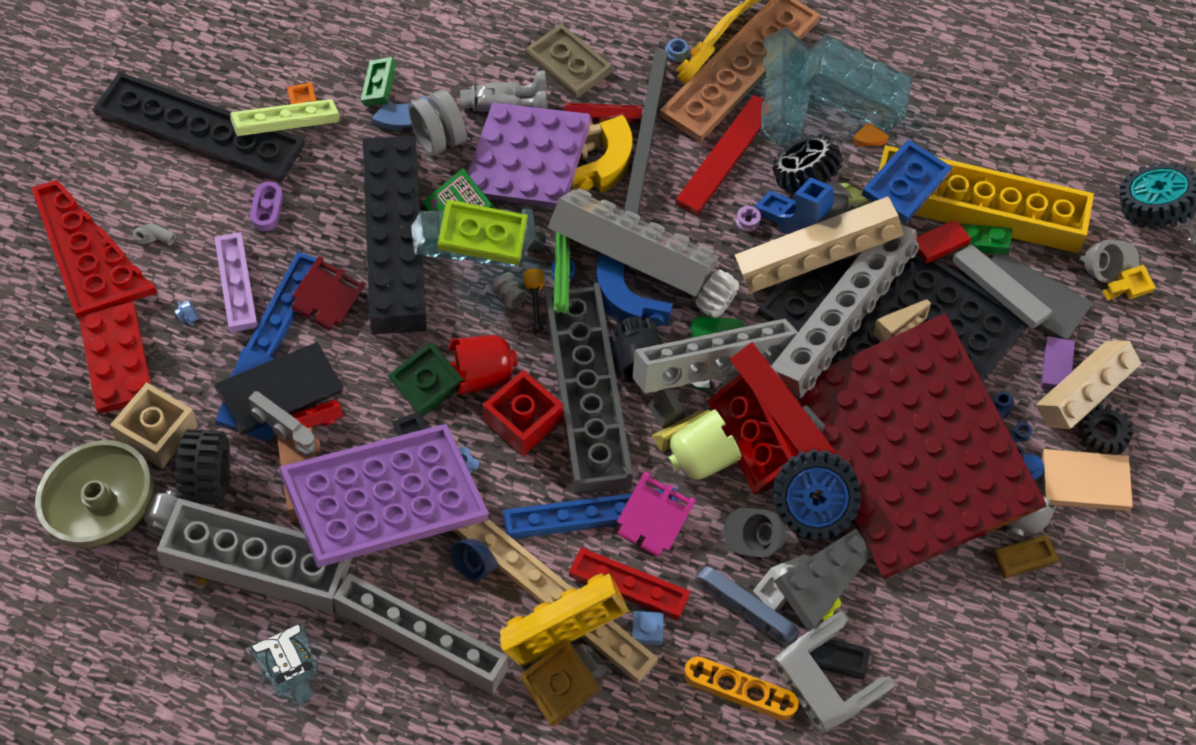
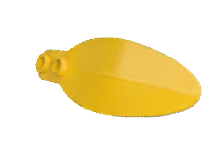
M745 0L741 5L726 14L708 34L703 43L700 41L690 52L693 55L689 61L685 59L676 69L679 72L676 78L683 84H686L714 52V44L729 25L745 10L761 0Z

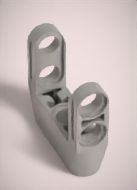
M843 610L798 638L772 659V664L786 687L797 696L799 705L816 729L823 734L848 721L897 686L890 676L879 678L844 702L809 654L836 636L839 630L850 621Z

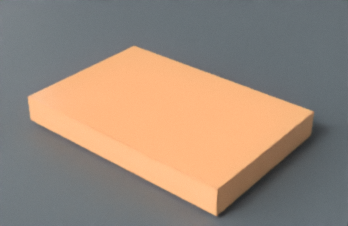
M1043 449L1041 453L1044 464V472L1042 474L1043 497L1051 501L1050 505L1130 511L1132 509L1129 456Z

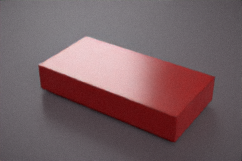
M955 219L918 236L917 243L919 248L917 254L926 264L970 244L971 237Z

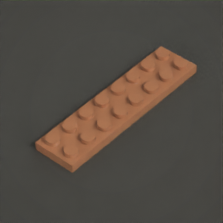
M770 0L660 109L659 116L698 142H701L819 22L820 14L797 0Z

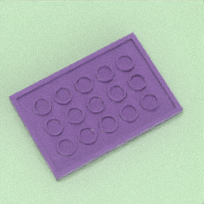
M447 424L280 466L281 478L317 567L488 520L489 516L488 510Z

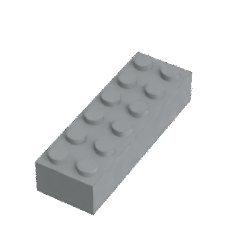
M583 189L572 190L559 198L548 225L549 229L693 296H697L700 293L707 279L711 277L720 257L713 254L714 250L705 245H699L698 247L689 243L690 240L681 234L675 233L672 235L665 232V228L657 223L650 222L648 224L640 220L641 217L636 213L625 211L624 213L615 209L616 205L607 200H601L600 202L592 198V194Z
M180 498L177 500L157 549L160 566L332 614L335 609L333 597L344 582L352 561L347 559L317 567L304 533Z

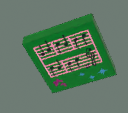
M464 168L423 201V204L440 226L447 199L495 208Z

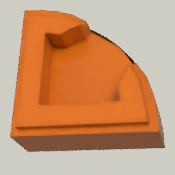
M868 122L853 136L852 143L860 147H864V145H876L878 147L885 144L889 136Z

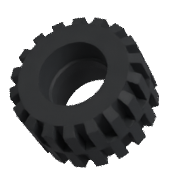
M187 429L181 438L176 459V488L179 498L199 504L219 505L226 494L230 475V445L227 435L224 431Z

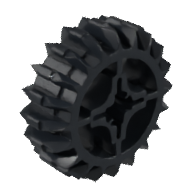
M818 134L816 137L810 135L808 138L804 139L802 137L800 141L793 142L789 147H784V152L778 153V158L773 161L774 166L772 170L778 186L780 185L781 189H784L786 193L792 192L795 195L810 177L823 183L831 182V177L838 175V170L842 168L841 163L844 160L838 144L829 135L823 136Z

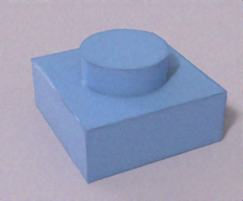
M634 611L632 637L640 644L662 645L664 613Z

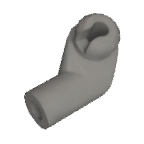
M153 223L136 228L133 231V239L139 244H147L159 240L167 245H171L176 238L175 233Z

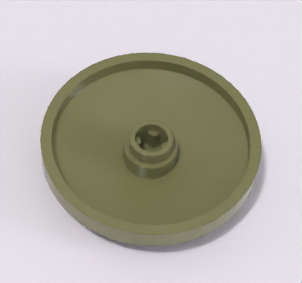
M113 440L85 443L66 452L46 471L36 493V514L48 534L64 545L76 548H91L110 543L129 532L146 513L154 491L152 471L144 457L128 444Z

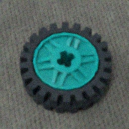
M1160 162V166H1156L1155 163L1149 164V168L1145 166L1139 167V172L1133 170L1130 172V176H1126L1123 179L1124 182L1120 184L1121 210L1125 219L1130 220V223L1133 225L1138 223V226L1141 228H1145L1148 225L1149 229L1155 230L1156 226H1160L1161 230L1166 229L1168 224L1172 228L1176 227L1178 221L1184 224L1187 222V217L1192 219L1195 216L1196 174H1194V170L1191 168L1187 169L1185 165L1181 164L1178 167L1177 163L1171 162L1167 166L1166 162Z

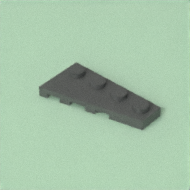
M855 529L781 575L774 582L804 626L810 631L816 627L872 554L861 534Z

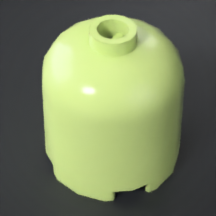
M715 409L678 430L670 440V448L673 454L668 457L676 472L682 470L686 477L690 479L700 480L736 463L742 457L733 436L726 437L721 426L725 425V422Z

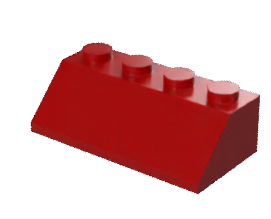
M739 374L707 401L711 410L715 409L724 420L725 425L721 426L726 437L733 436L742 456L737 462L753 494H758L774 488L777 473L780 472L782 465L786 464L792 456H798L800 452L742 375Z

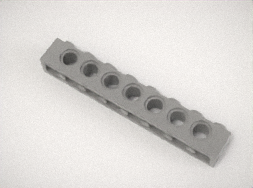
M901 225L904 236L862 251L773 363V369L794 396L802 398L807 390H811L814 387L820 373L828 369L834 355L844 348L848 337L852 332H856L859 329L865 315L873 311L879 297L887 293L893 279L902 273L907 261L916 255L919 248L916 230Z

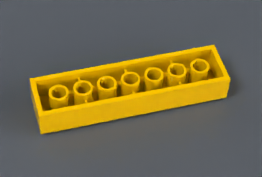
M885 145L878 172L900 148ZM939 158L952 166L951 173L914 214L946 223L956 219L959 224L1012 228V238L1079 254L1087 237L1094 193Z

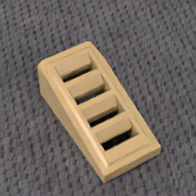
M926 299L878 319L873 331L874 336L883 342L918 326L927 319L931 302Z

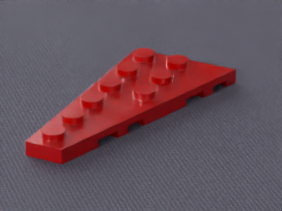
M58 180L31 187L77 319H79V315L122 305L157 293L153 283L142 275L141 270L131 263L120 247L101 227H98L87 211H84L77 204L76 199Z

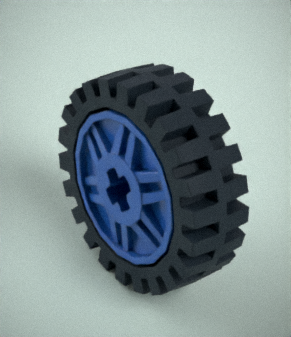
M811 449V452L806 453L802 451L798 456H792L786 464L782 465L780 472L777 473L775 478L773 497L775 508L784 525L787 524L791 531H797L803 537L808 535L811 539H817L818 536H822L825 539L830 538V534L834 533V535L841 533V529L848 528L851 520L856 518L861 504V488L854 469L840 455L836 453L831 454L828 450L821 452L817 449ZM817 489L822 490V496L818 495V498L812 497V492L816 493Z

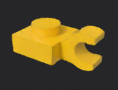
M1141 265L1120 272L1117 276L1119 281L1109 283V288L1102 292L1107 301L1117 298L1126 293L1130 300L1152 293L1156 287L1145 266Z

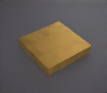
M564 639L519 676L552 727L557 726L602 690L571 642L567 639Z

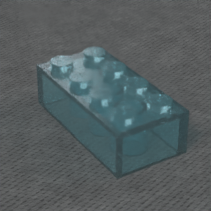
M824 34L809 51L801 89L890 132L906 117L913 78Z

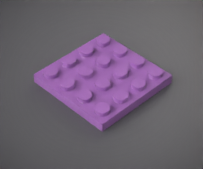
M492 103L468 174L490 200L555 208L559 198L570 191L592 122L591 115Z

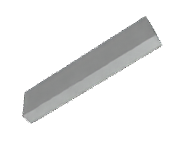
M972 244L954 255L952 262L1032 329L1050 317L1053 312L1050 308Z

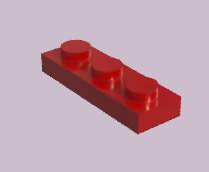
M565 103L564 111L590 114L598 122H604L622 115L627 123H636V119H642V106Z

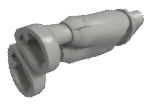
M545 70L538 71L535 74L534 82L529 85L520 86L516 82H496L477 85L476 91L475 86H472L470 90H460L461 108H473L475 112H489L492 103L548 109Z

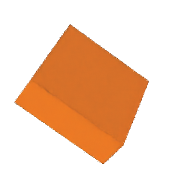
M312 82L287 87L290 105L317 101Z

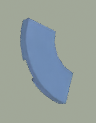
M425 96L420 97L426 99L427 101L429 100ZM391 102L384 104L372 117V124L396 131H403V128H411L408 104H394Z

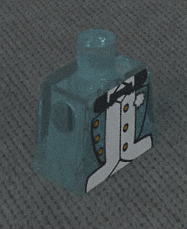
M303 623L248 648L253 663L278 696L291 691L297 703L304 702L313 696L308 682L317 679L318 675Z

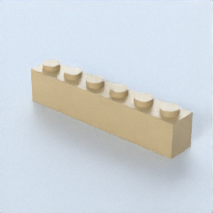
M885 197L735 254L749 294L899 238L904 236L899 216L890 198Z

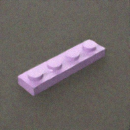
M242 233L216 236L214 239L229 331L232 333L255 329L257 327V320Z

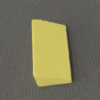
M710 410L694 412L653 434L652 439L661 452L670 449V440L673 434L707 414Z

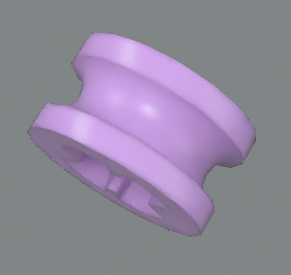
M752 206L740 208L736 219L737 227L744 232L755 231L759 227L761 219L759 210ZM750 216L751 222L745 221V217Z

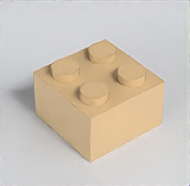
M147 382L110 425L116 441L135 448L145 459L162 469L178 451L181 438L186 430H195L198 427L192 408Z

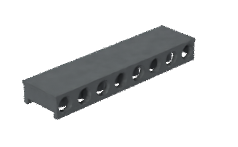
M594 283V287L569 289V310L565 314L554 311V291H551L550 288H545L544 303L559 399L564 404L563 424L574 494L632 488L633 472L600 284Z

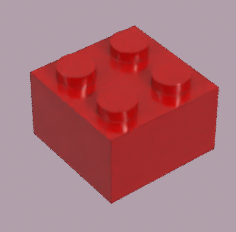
M524 370L482 405L483 422L523 457L558 427L564 418V404Z

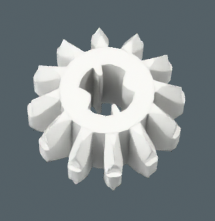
M722 270L716 271L707 279V282L696 299L697 307L708 316L719 317L728 308L739 289L738 281L727 272L725 273Z

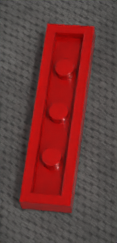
M580 547L569 571V577L588 584L587 581L598 574H604V576L610 574L623 599L655 612L664 613L665 616L679 621L691 592Z

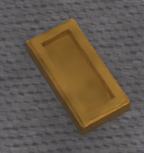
M1047 534L995 549L992 553L1004 579L1054 565L1059 561Z

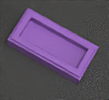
M1047 336L1041 378L1042 388L1054 389L1072 372L1075 341Z

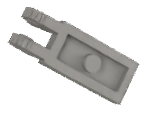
M255 391L248 398L251 408L250 413L258 422H266L281 439L285 440L288 438L294 442L295 450L298 453L308 457L315 454V436L312 434V431L309 432L308 428L258 391Z

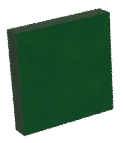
M432 341L387 375L413 409L419 412L421 418L458 391L460 383L465 382Z

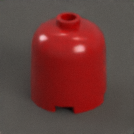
M499 335L462 337L449 341V351H454L455 362H450V364L465 381L460 383L459 395L504 386L513 375V367L518 365L516 351L511 350L507 341Z

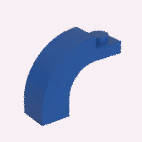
M810 177L795 193V200L770 190L755 205V208L759 210L762 217L776 222L778 231L791 234L819 223L830 212L834 202L833 186Z
M600 252L596 283L600 284L605 311L619 323L630 317L641 316L642 320L651 318V322H655L656 327L662 325L669 327L672 303L646 299L632 293L624 282L626 264Z

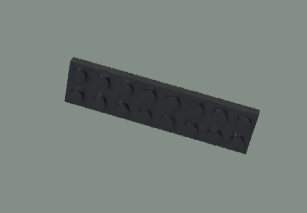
M120 71L93 108L96 116L278 183H282L305 146L304 138L282 130L237 136L231 122L232 112Z

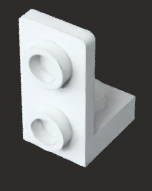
M804 554L770 568L753 591L764 604L774 611H778L787 600L774 581L809 557Z

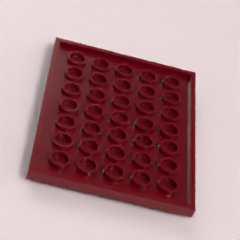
M946 313L830 365L827 370H823L817 377L814 387L811 390H807L802 398L798 397L801 406L807 405L825 425L822 432L841 458L850 464L858 477L861 488V504L855 520L883 580L1047 507L1039 488Z

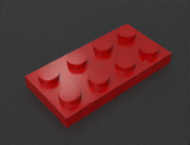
M134 302L78 316L95 408L98 414L125 408L146 382L152 385Z

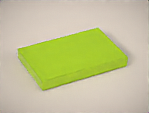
M447 199L437 250L519 265L528 215Z

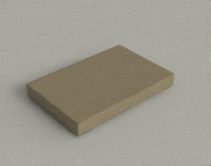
M562 23L525 49V55L542 70H545L550 77L575 98L581 96L613 72L611 64Z

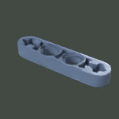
M708 566L704 567L695 578L697 585L703 591L781 645L788 647L798 637L799 630L792 622L715 569Z

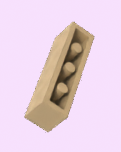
M1105 341L1036 404L1048 428H1073L1142 364L1131 342Z

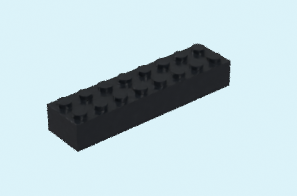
M416 136L364 138L363 165L371 333L374 335L427 331Z

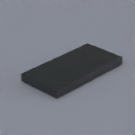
M318 342L215 384V389L240 435L267 425L266 422H258L250 413L251 408L248 398L255 391L261 393L288 414H293L338 395L344 389Z

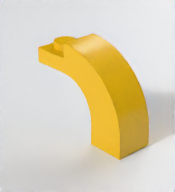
M623 115L599 123L601 127L600 141L606 153L599 160L576 169L570 188L571 191L577 189L587 191L593 186H597L600 193L614 187L625 176L631 161L632 133Z

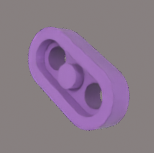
M264 182L255 190L250 217L253 227L259 231H270L278 224L283 194L281 187L277 183Z

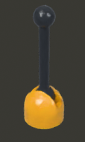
M532 268L523 272V283L528 290L532 291L534 312L532 329L538 333L542 331L543 325L539 318L537 291L544 286L545 276L543 270Z

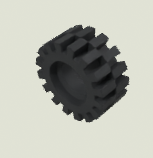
M1102 404L1097 405L1096 409L1093 408L1083 417L1078 428V439L1082 438L1081 446L1088 445L1086 449L1088 453L1094 450L1099 454H1122L1134 433V428H1131L1133 425L1132 420L1126 421L1128 418L1126 412L1121 415L1119 414L1120 408L1116 407L1115 411L1111 410L1112 405L1109 404L1106 405L1105 409H1103ZM1099 424L1107 425L1114 430L1116 436L1113 439L1104 438L1097 433L1095 427Z

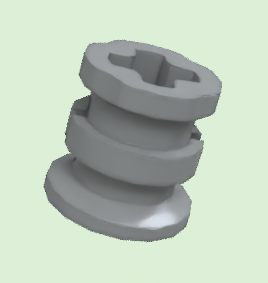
M511 272L499 276L493 282L491 290L495 294L498 293L500 300L505 302L509 309H514L525 301L527 293L521 289L518 281L514 280L515 276Z

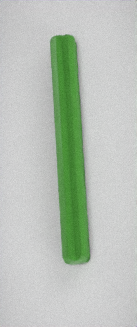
M556 232L554 311L565 314L569 310L570 238Z

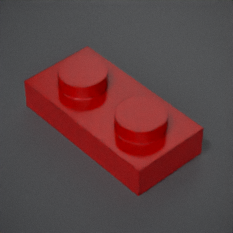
M336 399L290 414L306 428L321 424V426L331 425L337 422V418L343 417L341 406Z

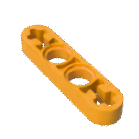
M693 657L685 665L684 678L692 687L778 720H790L798 710V698L790 690L703 657ZM697 666L703 668V674H700L699 678L693 676V670H696ZM712 671H714L716 674L714 675L713 684L708 683ZM721 677H730L734 680L735 686L731 690H724L719 686L718 680ZM753 687L759 688L764 694L763 699L760 701L749 699L747 696L748 689ZM772 693L774 694L773 701H771L770 706H767L769 694ZM783 699L789 701V707L785 711L780 710L779 703Z

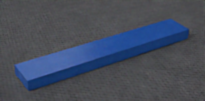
M300 252L296 253L246 349L274 358L297 312L291 309L294 303L291 300L292 295L316 261V257Z
M632 493L503 510L506 534L512 539L617 526L620 525L617 523V520ZM671 495L668 496L670 499L678 502V499H676L675 497Z

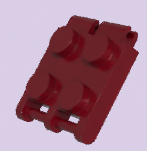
M318 256L293 293L291 300L294 303L291 309L307 319L312 312L315 313L313 322L330 331L334 325L340 327L367 283L364 281L358 282L346 275L345 270L342 268L338 270L324 262L323 257ZM322 266L336 275L333 276L319 267ZM341 279H344L349 283L353 284L357 287V289L343 282Z

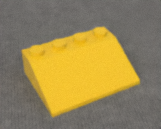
M598 574L587 581L588 585L578 590L577 588H571L560 595L561 599L551 604L550 602H544L533 609L534 613L524 618L523 616H517L506 623L507 627L500 630L501 648L518 665L523 667L546 655L564 639L572 642L630 611L610 574L605 576L604 574Z

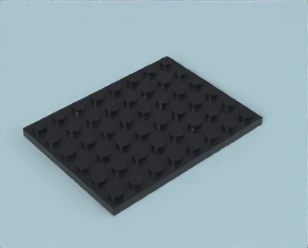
M852 205L846 212L854 210L856 207ZM862 252L782 281L758 308L757 314L769 322L786 319L799 332ZM916 253L913 258L907 261L902 273L896 276L890 283L887 293L882 294L876 301L873 311L865 315L859 329L856 332H852L848 337L844 348L834 355L831 364L833 365L880 343L881 341L873 334L878 319L927 299L931 302L927 319L922 323L946 313L983 383L1029 326L986 290L937 259L925 264Z

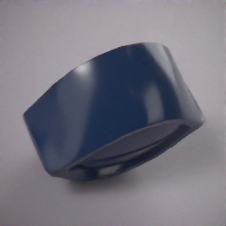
M461 539L449 548L455 568L460 574L471 581L481 580L498 567V563L490 549L477 539Z

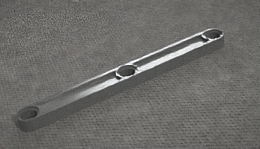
M655 50L624 213L625 211H630L637 215L639 214L668 51Z

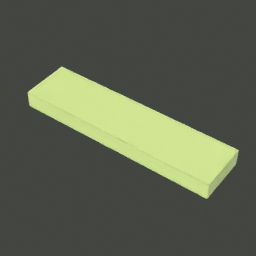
M332 99L231 113V122L237 136L336 123L340 120V114Z

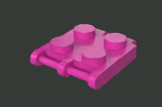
M645 471L617 520V523L621 525L617 535L633 544H636L640 536L643 537L644 540L640 548L659 557L663 549L669 551L696 499L692 497L690 499L672 490L673 486L669 484L667 486L649 477L650 473ZM645 483H650L651 485L662 490L663 493L654 490L653 488L647 486ZM671 495L675 497L676 499L685 503L686 506L679 504L678 502L670 499L668 496Z

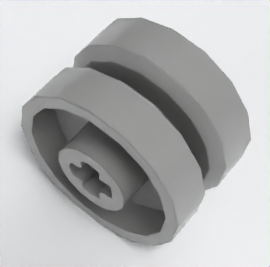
M441 89L431 93L428 101L424 98H419L408 104V114L412 128L419 143L428 155L434 156L443 152L446 149V144L455 147L466 141L467 133L462 115L447 90Z

